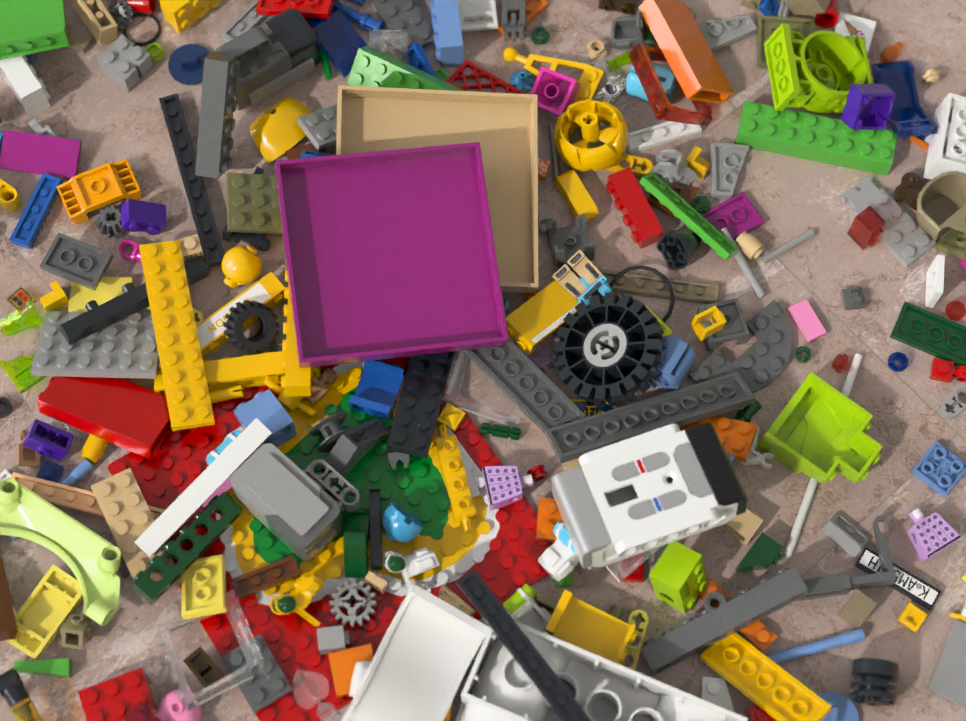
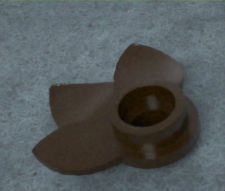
M914 172L904 174L901 178V184L895 188V201L906 200L912 209L917 210L918 195L927 182L921 181L920 177ZM909 178L913 179V185L909 183Z

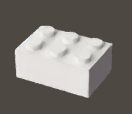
M25 55L0 60V71L30 118L51 107L48 101L50 96L46 91V87L43 81L36 76L37 73L33 66L28 64Z

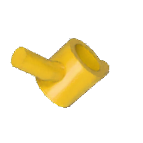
M269 376L264 378L263 383L279 395L277 400L285 410L292 413L295 408H298L314 419L318 416V411L301 401L304 396H286L284 388H281Z

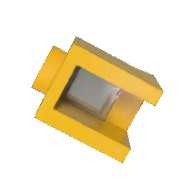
M715 305L695 315L690 326L702 342L708 336L722 330L727 321L723 312L719 311Z

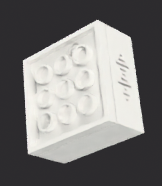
M948 93L935 110L923 176L931 180L947 172L957 171L966 175V97Z

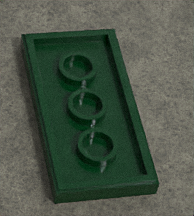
M904 302L890 338L939 359L953 361L956 366H966V327L913 304Z

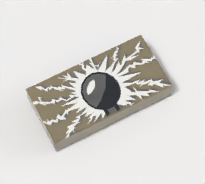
M614 72L593 100L599 102L604 100L614 105L626 90V78Z

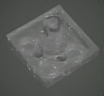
M369 30L370 47L376 50L381 49V52L408 64L407 30Z

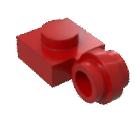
M933 358L930 379L950 383L952 376H954L957 381L966 382V366H958L955 370L953 369V361Z

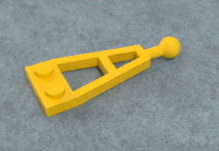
M507 47L503 52V57L507 62L518 61L525 64V70L531 72L536 77L539 71L532 67L534 61L551 64L550 70L555 72L559 66L582 70L583 73L579 80L581 86L574 102L593 99L604 75V71L583 63L530 54L529 57L518 54L514 47Z

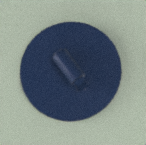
M187 44L177 48L171 54L168 61V69L171 76L177 82L184 85L202 83L204 59L210 52L197 44Z

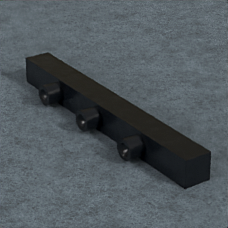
M201 256L184 264L188 286L209 276V266ZM129 282L123 285L122 291L124 294L101 305H98L95 300L88 302L85 306L87 312L60 325L61 333L68 344L71 345L148 307L149 300L146 284L144 283L135 288Z

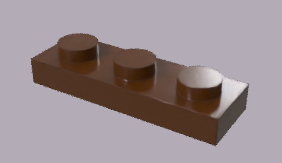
M294 555L233 578V582L240 600L297 579L301 577Z

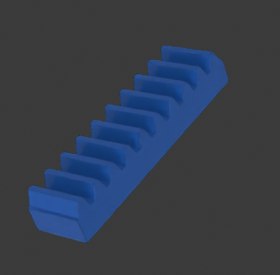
M43 173L9 239L12 244L27 249L33 248V242H36V236H39V230L43 228V222H46V216L50 214V208L53 209V202H56V196L60 195L57 186L63 184L62 179Z

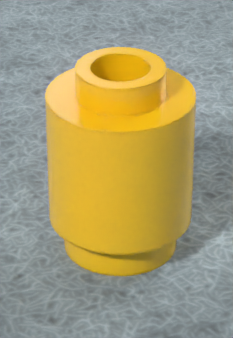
M90 434L81 450V457L88 462L96 464L97 460L101 459L109 442Z

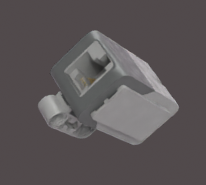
M269 443L262 445L255 453H252L232 474L230 479L238 501L294 554L306 562L315 559L343 530L344 523L341 512L344 509L350 512L355 511L361 503L357 489L326 461L322 459L314 460L302 471L276 446ZM319 468L325 469L322 475H316L315 471ZM331 484H339L340 490L336 486L332 487ZM348 496L356 497V500L352 503L345 501Z

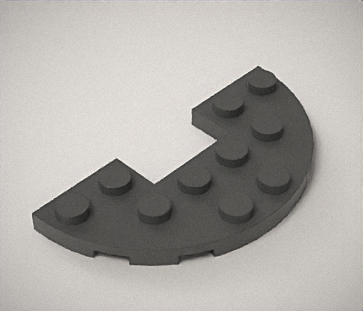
M773 300L746 323L748 331L758 340L735 361L731 363L717 349L690 372L688 378L698 384L738 372L752 393L769 386L784 370L792 349L790 323L781 306Z

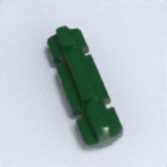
M483 422L480 432L482 435L492 434L491 436L506 439L511 437L512 440H519L521 429L514 427L509 429L508 426L496 424L491 426L490 423Z

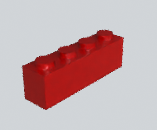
M630 167L608 175L606 189L610 195H613L616 209L622 212L623 222L626 227L630 228L634 243H638L641 249L659 242L664 231Z

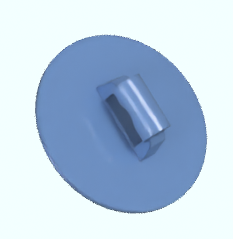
M826 692L818 695L832 706L831 712L822 721H859L855 705L846 696L836 692Z

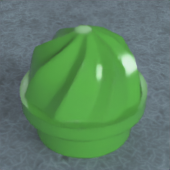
M570 572L559 582L553 578L552 581L556 583V587L568 588L573 584L574 576Z

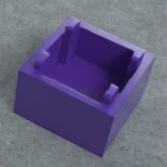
M851 84L841 120L852 130H886L896 93L885 84Z

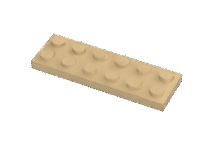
M128 468L91 485V488L132 578H134L141 570L144 572L149 567L148 563L154 556H160L165 551L164 547L166 544L164 543L149 557L135 543L155 520L131 469ZM172 558L166 560L168 565H175ZM155 573L150 578L153 581H160L162 576ZM181 577L168 590L181 585Z

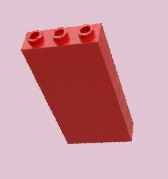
M55 376V378L52 377L45 391L40 392L37 397L39 413L148 459H151L172 428L166 396L123 378Z

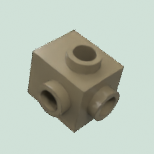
M70 614L60 628L61 647L83 650L88 640H91L93 637L94 627L91 626V618L80 614Z

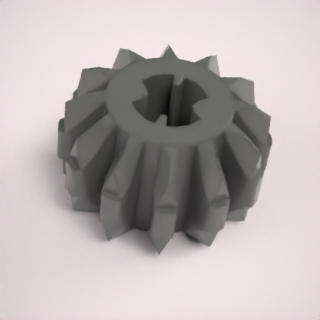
M115 204L112 208L107 205L106 210L100 209V215H96V220L98 221L96 226L103 236L107 234L111 239L114 234L118 238L120 232L126 234V229L121 227V208Z

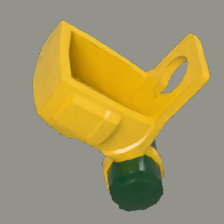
M312 574L302 575L293 584L295 589L289 595L272 597L269 602L270 609L277 615L290 614L295 611L312 625L319 626L321 623L308 614L305 609L324 582Z

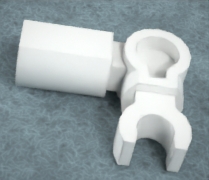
M757 426L758 429L747 462H740L745 466H756L758 464L763 469L770 470L772 464L766 463L765 459H773L774 454L769 452L760 454L759 451H755L760 434V427Z

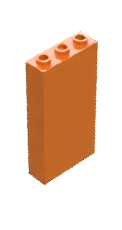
M644 0L638 8L687 99L715 104L725 102L734 94V91L686 3L676 0Z

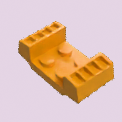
M127 159L104 164L76 175L69 181L57 186L68 216L76 225L89 221L88 212L124 198L126 201L128 198L134 200L141 199V190Z

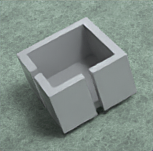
M122 34L96 60L100 72L128 92L140 82L139 75L143 78L154 67L151 55L138 45L135 46V43Z

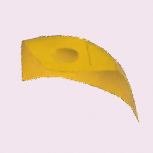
M284 97L264 111L250 125L251 136L268 164L283 155L285 151L292 148L306 136L297 120L298 117L312 113V111L295 98ZM274 109L276 110V113L270 114Z

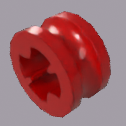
M543 464L527 471V475L531 474L533 483L548 476V473L544 471L545 467Z

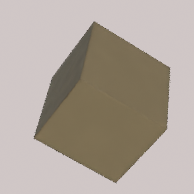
M857 589L838 613V616L855 629H858L877 603Z

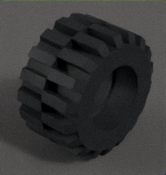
M243 300V303H236L237 307H231L229 309L231 311L230 315L226 314L225 316L228 319L227 322H223V327L227 328V330H224V334L228 336L227 340L234 347L246 353L264 352L263 348L268 350L271 347L269 344L276 341L274 336L279 335V331L276 330V327H280L279 322L276 321L278 319L277 315L272 313L273 310L267 307V305L254 300ZM256 315L260 320V329L253 337L246 338L242 331L243 324L247 318Z

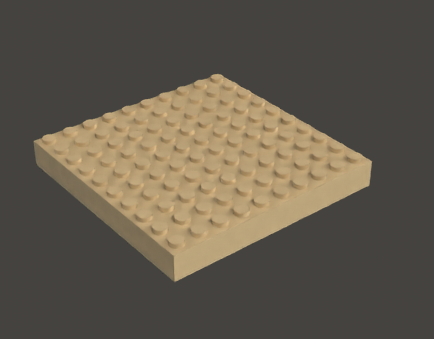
M338 85L336 155L480 142L501 292L535 293L538 289L537 95Z

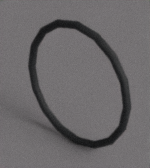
M644 265L631 266L617 273L609 283L611 289L620 276L631 270L643 269L651 271L665 281L671 298L668 313L662 319L665 323L672 314L675 303L673 287L667 277L657 269Z

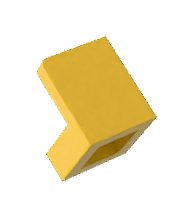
M695 146L685 161L688 162L687 167L696 172L698 178L704 180L710 171V162L700 157L702 149Z
M57 280L49 284L53 291L39 299L47 312L51 310L58 311L69 305V300Z

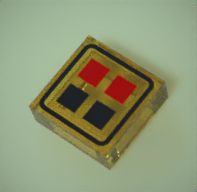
M22 286L6 299L20 314H23L36 302L35 298Z

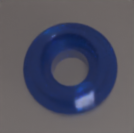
M895 352L889 356L887 363L891 370L902 372L908 366V358L901 352ZM894 361H899L901 365L895 364Z

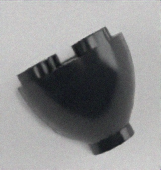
M673 230L663 234L660 242L657 243V249L662 253L669 269L680 270L687 267L694 260L702 240L695 232Z

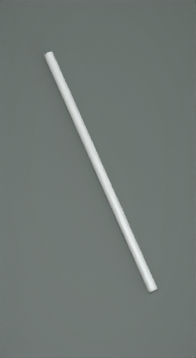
M860 354L854 355L841 391L846 397H849L863 357ZM810 478L783 555L786 557L792 556L818 483L814 478Z

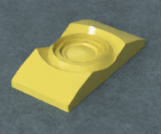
M52 565L15 615L17 625L16 639L6 641L34 660H37L55 640L62 623L67 620L70 614L76 611L81 603L83 594L78 580Z

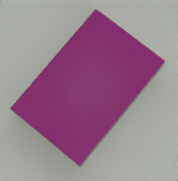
M744 192L701 214L718 231L726 227L734 241L742 232L750 233L765 223Z

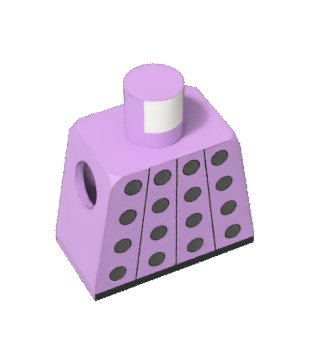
M517 466L483 467L482 474L490 511L521 500L523 497L522 488L533 486L531 474L519 476Z
M917 508L909 514L915 525L908 530V535L922 562L954 544L960 538V535L936 512L926 517L921 509Z

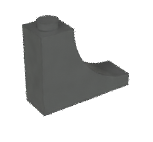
M377 418L353 428L340 436L325 461L343 478H346L352 468L370 449L389 436L390 430ZM319 469L322 473L325 472V469Z

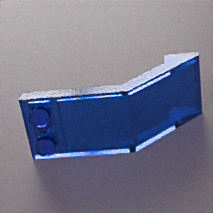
M333 4L329 19H305L317 33L320 47L345 78L351 72L358 49L367 46V44L341 9Z
M909 60L872 64L875 84H885L896 93L888 124L897 136L907 139L911 136L919 135L925 137L930 134H937L938 126L920 105L913 64Z

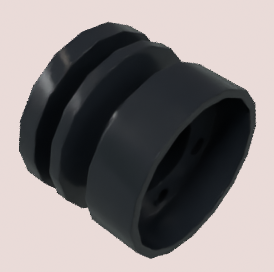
M876 658L854 659L852 661L851 676L861 681L850 684V688L854 691L850 692L849 698L852 701L868 706H891L897 704V697L893 694H896L898 689L888 683L898 681L899 665L892 661Z

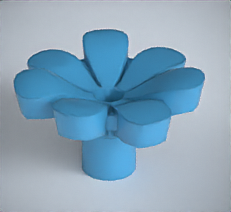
M518 70L517 74L512 73L510 85L516 86L520 91L522 89L525 92L530 91V86L534 85V80L531 79V72L525 73L523 70Z

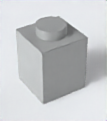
M343 625L317 629L318 647L321 655L345 650L346 645L350 644L349 632H344Z

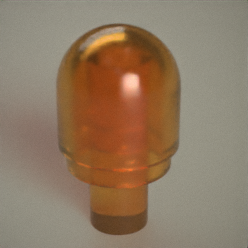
M897 42L895 45L887 46L880 53L881 62L884 64L892 63L900 54L899 51L903 48V44Z

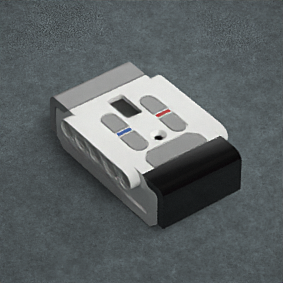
M711 422L680 431L678 424H670L588 452L579 458L581 466L558 473L551 480L553 497L583 569L591 567V565L592 567H603L726 524L736 515L745 513L748 500Z

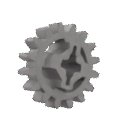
M352 579L351 585L344 581L343 588L337 585L338 593H331L332 598L335 600L329 601L330 606L334 607L330 610L331 613L337 614L335 620L338 622L342 619L343 626H346L349 622L351 628H354L357 622L360 626H363L362 620L364 619L369 622L370 618L368 615H374L375 610L372 607L377 606V602L372 601L376 597L375 593L369 594L371 587L367 586L364 588L363 581L356 585L355 579ZM349 591L345 597H342L343 594ZM358 591L363 593L367 599H365V597H360L358 595ZM352 600H356L354 607H350ZM339 608L346 610L349 616L344 615ZM361 610H365L361 615L357 616Z

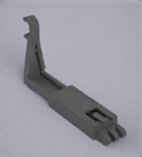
M502 0L503 33H505V41H509V35H512L513 41H517V35H519L520 40H524V31H526V0ZM515 10H519V20H516Z
M883 515L878 516L872 524L881 573L849 577V574L805 579L803 582L808 589V595L796 601L846 595L851 590L893 585L897 578L886 540L891 534L888 532L881 533L878 522H884L887 517Z

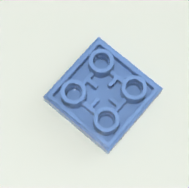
M936 441L913 468L911 473L945 498L966 473V463Z

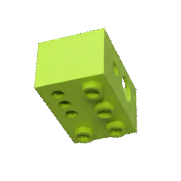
M676 541L668 544L649 574L656 598L685 615L689 609L692 610L695 607L699 593L704 592L709 583L702 555Z

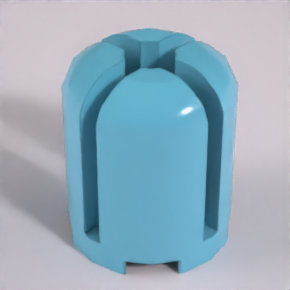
M642 59L636 60L629 69L630 74L627 75V93L631 97L668 107V101H671L675 89V75L671 67Z

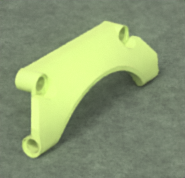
M7 478L0 482V535L31 540L57 554L70 567L79 582L84 600L83 613L101 626H105L119 609L120 577L115 573L119 570L121 564L120 549L15 479Z

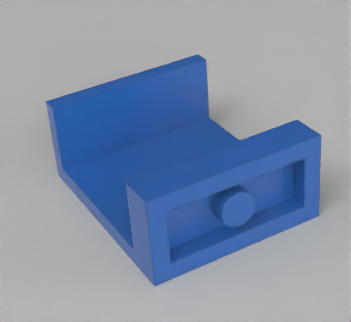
M380 360L363 361L364 370L355 395L350 397L349 407L351 410L389 421L405 377L404 369L396 364H384Z

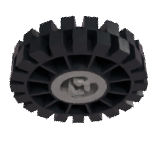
M605 293V299L595 295L589 298L590 304L588 306L583 301L575 306L578 312L575 316L569 312L563 319L567 326L566 328L559 326L556 336L560 339V342H553L552 352L557 355V357L553 358L554 366L560 371L557 374L561 381L588 403L591 401L595 405L604 407L606 403L611 406L622 405L621 399H625L628 403L637 399L635 392L638 390L644 394L651 387L647 383L650 378L655 381L661 373L657 366L664 365L666 355L662 352L663 349H667L666 339L662 335L664 331L657 318L637 299L634 300L631 296L622 293L620 297L616 293ZM602 342L606 347L613 348L617 353L614 354L611 350L604 349L599 344Z

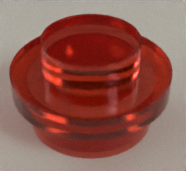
M952 301L947 304L945 314L949 319L958 321L965 316L966 309L963 303Z
M839 353L834 359L832 368L836 369L837 373L846 371L850 364L849 356Z

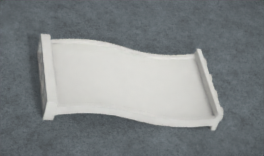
M410 586L406 593L407 596L391 622L355 697L341 721H444L464 674L490 627L419 586Z

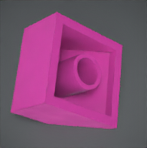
M542 66L530 94L537 95V108L559 117L561 113L566 112L569 105L573 104L581 84L576 79Z

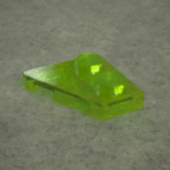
M32 301L26 303L27 308L22 312L16 309L9 316L0 320V331L4 337L16 335L19 331L25 329H33L43 323L42 317Z
M35 354L30 357H17V360L0 361V366L21 394L47 377L31 375L30 370Z

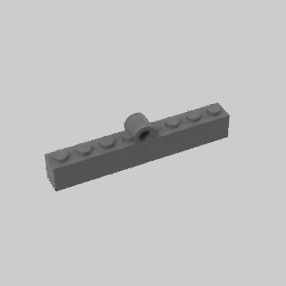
M789 567L780 570L777 573L778 575L772 579L767 577L761 580L755 588L751 589L749 587L742 590L739 596L734 599H725L719 592L707 594L704 599L705 610L701 613L700 617L696 619L689 618L682 622L681 627L675 630L670 628L662 633V637L656 640L652 638L643 643L644 646L640 649L653 674L656 675L808 595V589L796 568L792 567L789 569ZM714 602L720 603L717 608H712L711 604Z

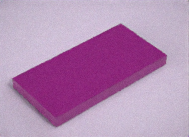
M4 130L0 169L39 175L45 173L54 177L71 179L78 175L82 141Z

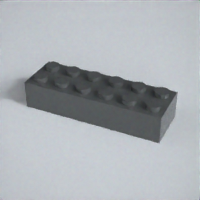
M214 51L204 59L195 175L219 179L231 168L232 157H230V150H232L234 144L231 134L235 128L233 112L237 108L235 92L238 91L239 81L236 80L241 66V62L238 61V54Z

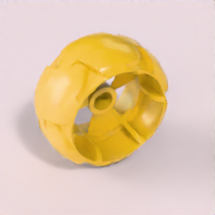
M585 99L569 105L566 112L559 115L554 127L556 151L565 164L577 171L586 172L593 170L599 172L612 167L618 162L621 154H624L628 145V127L624 116L617 107L604 100L599 102L593 99ZM598 123L607 125L609 128L599 131ZM581 126L583 140L573 145L570 144L569 134H572L574 129ZM598 140L606 143L597 148H587L588 143H595Z

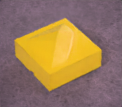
M448 403L437 422L442 425L445 424L447 428L455 432L466 416V413Z
M908 602L897 620L913 632H917L928 614L911 602Z

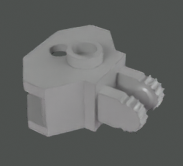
M665 149L656 155L657 165L651 167L650 173L654 172L664 182L671 184L677 182L682 184V186H688L691 182L696 181V172L687 167L688 162L685 161L684 155L680 151Z

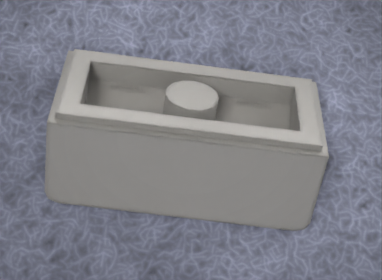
M839 512L822 529L823 533L852 557H856L871 540Z

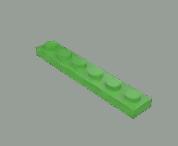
M654 172L642 177L639 183L644 186L645 190L652 193L662 205L673 212L675 217L682 220L688 229L695 232L705 244L713 248L718 256L727 260L737 253L739 249Z

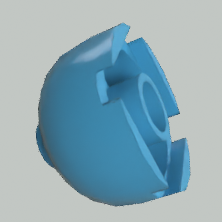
M391 502L382 515V526L387 531L385 536L393 542L396 540L410 542L421 533L424 525L410 512L408 514L401 505L395 502Z

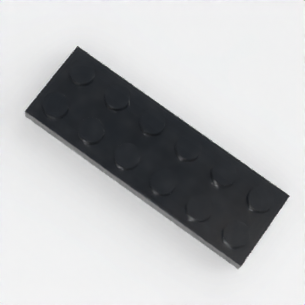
M455 351L411 356L386 450L428 459Z

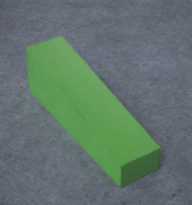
M70 658L14 662V668L18 673L72 678V660Z

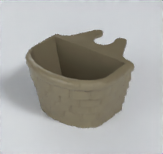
M947 172L936 176L927 182L918 195L916 223L935 242L951 229L966 233V175L960 172Z

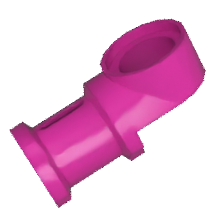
M131 240L122 241L118 247L121 257L126 260L142 263L139 251L140 244ZM132 246L133 252L124 254L123 248Z

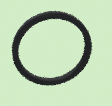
M133 14L132 19L139 16H147L154 19L158 25V31L151 40L146 42L131 40L126 34V29L123 30L124 36L135 43L136 46H146L155 42L161 33L159 20L152 14Z

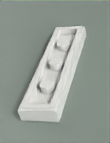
M692 114L628 133L627 149L629 154L699 134L702 132V128L696 114Z

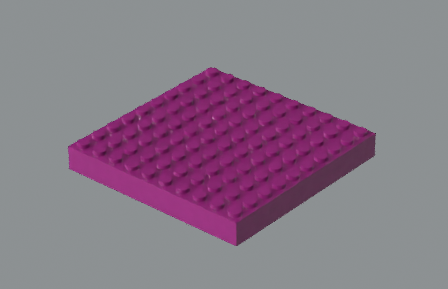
M480 142L275 161L299 368L506 345L508 333Z

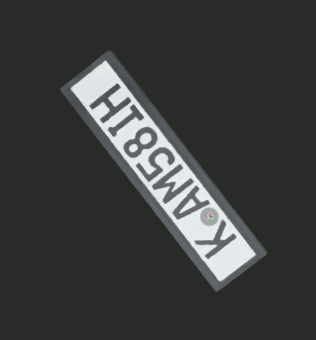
M865 547L854 566L867 574L881 573L878 553ZM893 563L897 579L893 585L888 586L931 610L941 590Z

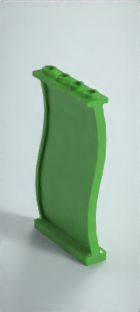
M0 0V60L69 46L63 0Z

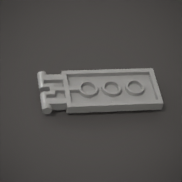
M868 175L855 185L856 189L852 187L840 196L839 199L842 203L847 202L853 208L852 213L907 268L931 250L936 242L883 188L879 190L872 183L873 178Z

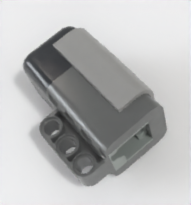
M296 8L283 11L215 50L238 54V61L241 62L240 71L236 77V80L239 81L238 91L235 92V100H237L236 109L238 111L247 105L252 107L311 73L315 70L314 66L321 60L319 37Z

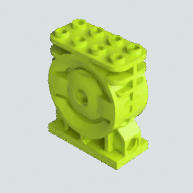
M782 23L764 43L775 111H783L786 107H803L818 114L843 113L851 84H873L866 52V43L862 37H844L833 31L821 30L805 38L798 31L790 30L789 24Z

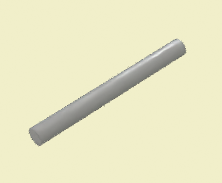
M726 227L721 229L719 232L738 248ZM738 250L734 257L760 299L766 293L741 251Z

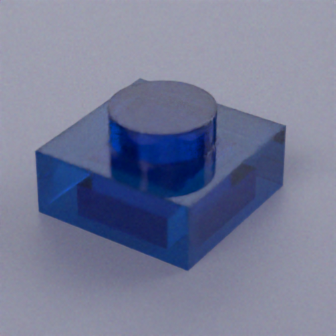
M44 460L36 478L59 483L65 468Z

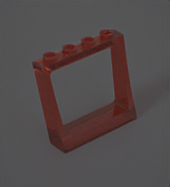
M637 43L628 56L657 120L708 126L713 120L711 107L707 106L705 102L692 100L697 112L671 105L651 61H667L660 48Z

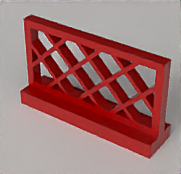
M467 59L449 79L444 80L465 91L478 89L479 92H482V89L491 88L492 92L496 93L495 87H502L506 91L502 93L525 94ZM468 67L473 70L474 74L464 75L465 68ZM479 78H487L490 83L480 84ZM476 79L477 84L467 85L466 80ZM463 80L464 85L458 86L453 82Z

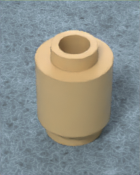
M744 231L735 240L739 250L750 260L754 258L757 260L764 253V244L751 233Z

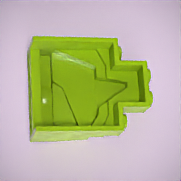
M812 372L809 373L757 445L763 452L774 454L773 459L797 474L803 472L822 485L827 479L831 482L838 472L854 484L859 479L864 480L871 471L868 469L871 463L875 465L882 456L879 451L883 446L865 434L872 425L869 421L873 415Z

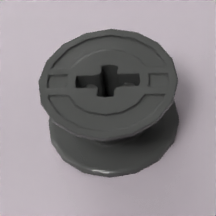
M339 412L329 415L310 429V436L323 435L325 439L318 447L319 452L332 451L340 436L352 429L343 430L340 426L347 418L346 413Z

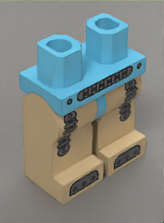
M581 250L577 251L567 261V264L580 278L566 264L552 276L579 303L583 301L587 306L590 304L589 298L593 297L592 295L596 291L604 298L605 293L612 292L611 287L607 283V278L591 263Z

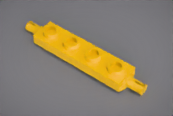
M441 424L438 426L440 437L435 440L454 519L462 521L464 532H468V529L470 532L473 531L470 519L476 515L457 438L456 435H448L446 425L443 424L442 426Z

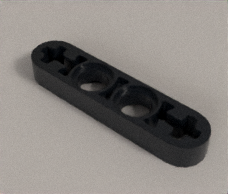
M369 489L371 570H382L380 489Z

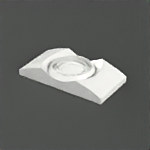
M458 0L462 32L498 29L495 0Z

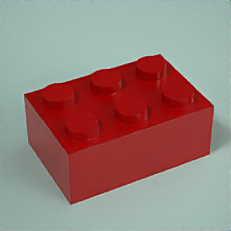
M142 667L78 691L86 721H125V716L139 701L152 713L158 714V708L147 674Z

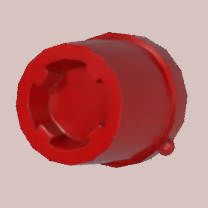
M128 0L132 12L154 14L156 11V0Z
M831 0L825 13L815 14L814 22L819 27L832 28L838 24L840 14L838 13L837 0Z

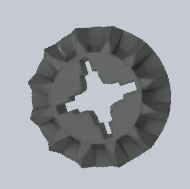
M121 0L113 2L112 6H108L110 9L109 13L118 25L117 31H123L132 22V8L128 3ZM120 13L123 17L117 18L115 15Z

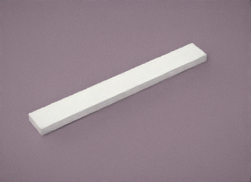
M256 418L150 525L135 543L151 557L272 432Z

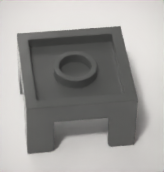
M585 214L575 217V226L557 229L556 220L547 221V239L556 267L563 266L564 264L568 265L567 261L579 250L589 260L595 258V244L593 238H589L587 232L588 222Z
M738 298L699 306L697 314L716 305L718 310L723 312L727 321L722 330L705 339L707 352L716 350L720 343L737 340L736 345H741L747 342L749 331ZM710 321L703 323L706 328L712 325Z

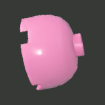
M184 689L173 690L167 693L161 699L158 706V718L162 721H201L203 716V707L199 698L192 692Z

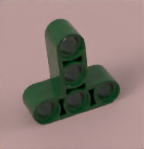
M348 512L347 530H344L343 539L345 578H365L368 574L370 513Z

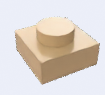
M369 571L365 577L366 583L384 595L388 589L386 577L378 572L374 574Z

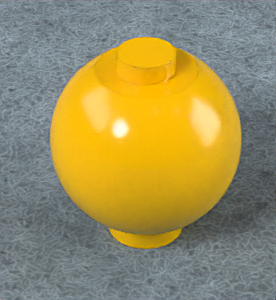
M250 245L246 247L236 246L228 250L222 260V271L226 275L223 282L234 289H237L239 285L253 283L259 277L262 270V261L257 254L258 250Z

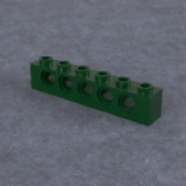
M225 492L220 496L215 495L208 503L209 507L205 511L200 510L193 518L195 521L190 526L185 525L179 532L180 536L175 541L170 540L164 547L165 551L160 556H154L148 563L149 567L144 572L142 570L138 572L133 578L132 589L151 606L241 515L243 508ZM217 513L222 519L214 520L211 518V515ZM203 528L207 531V534L199 535L196 530ZM188 543L192 546V549L188 551L183 550L181 545ZM173 558L177 561V564L170 566L166 563V560ZM157 573L162 576V579L160 581H153L150 576Z

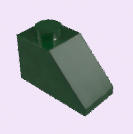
M762 532L735 570L739 573L768 569L771 564L776 566L783 556L780 554L783 546Z

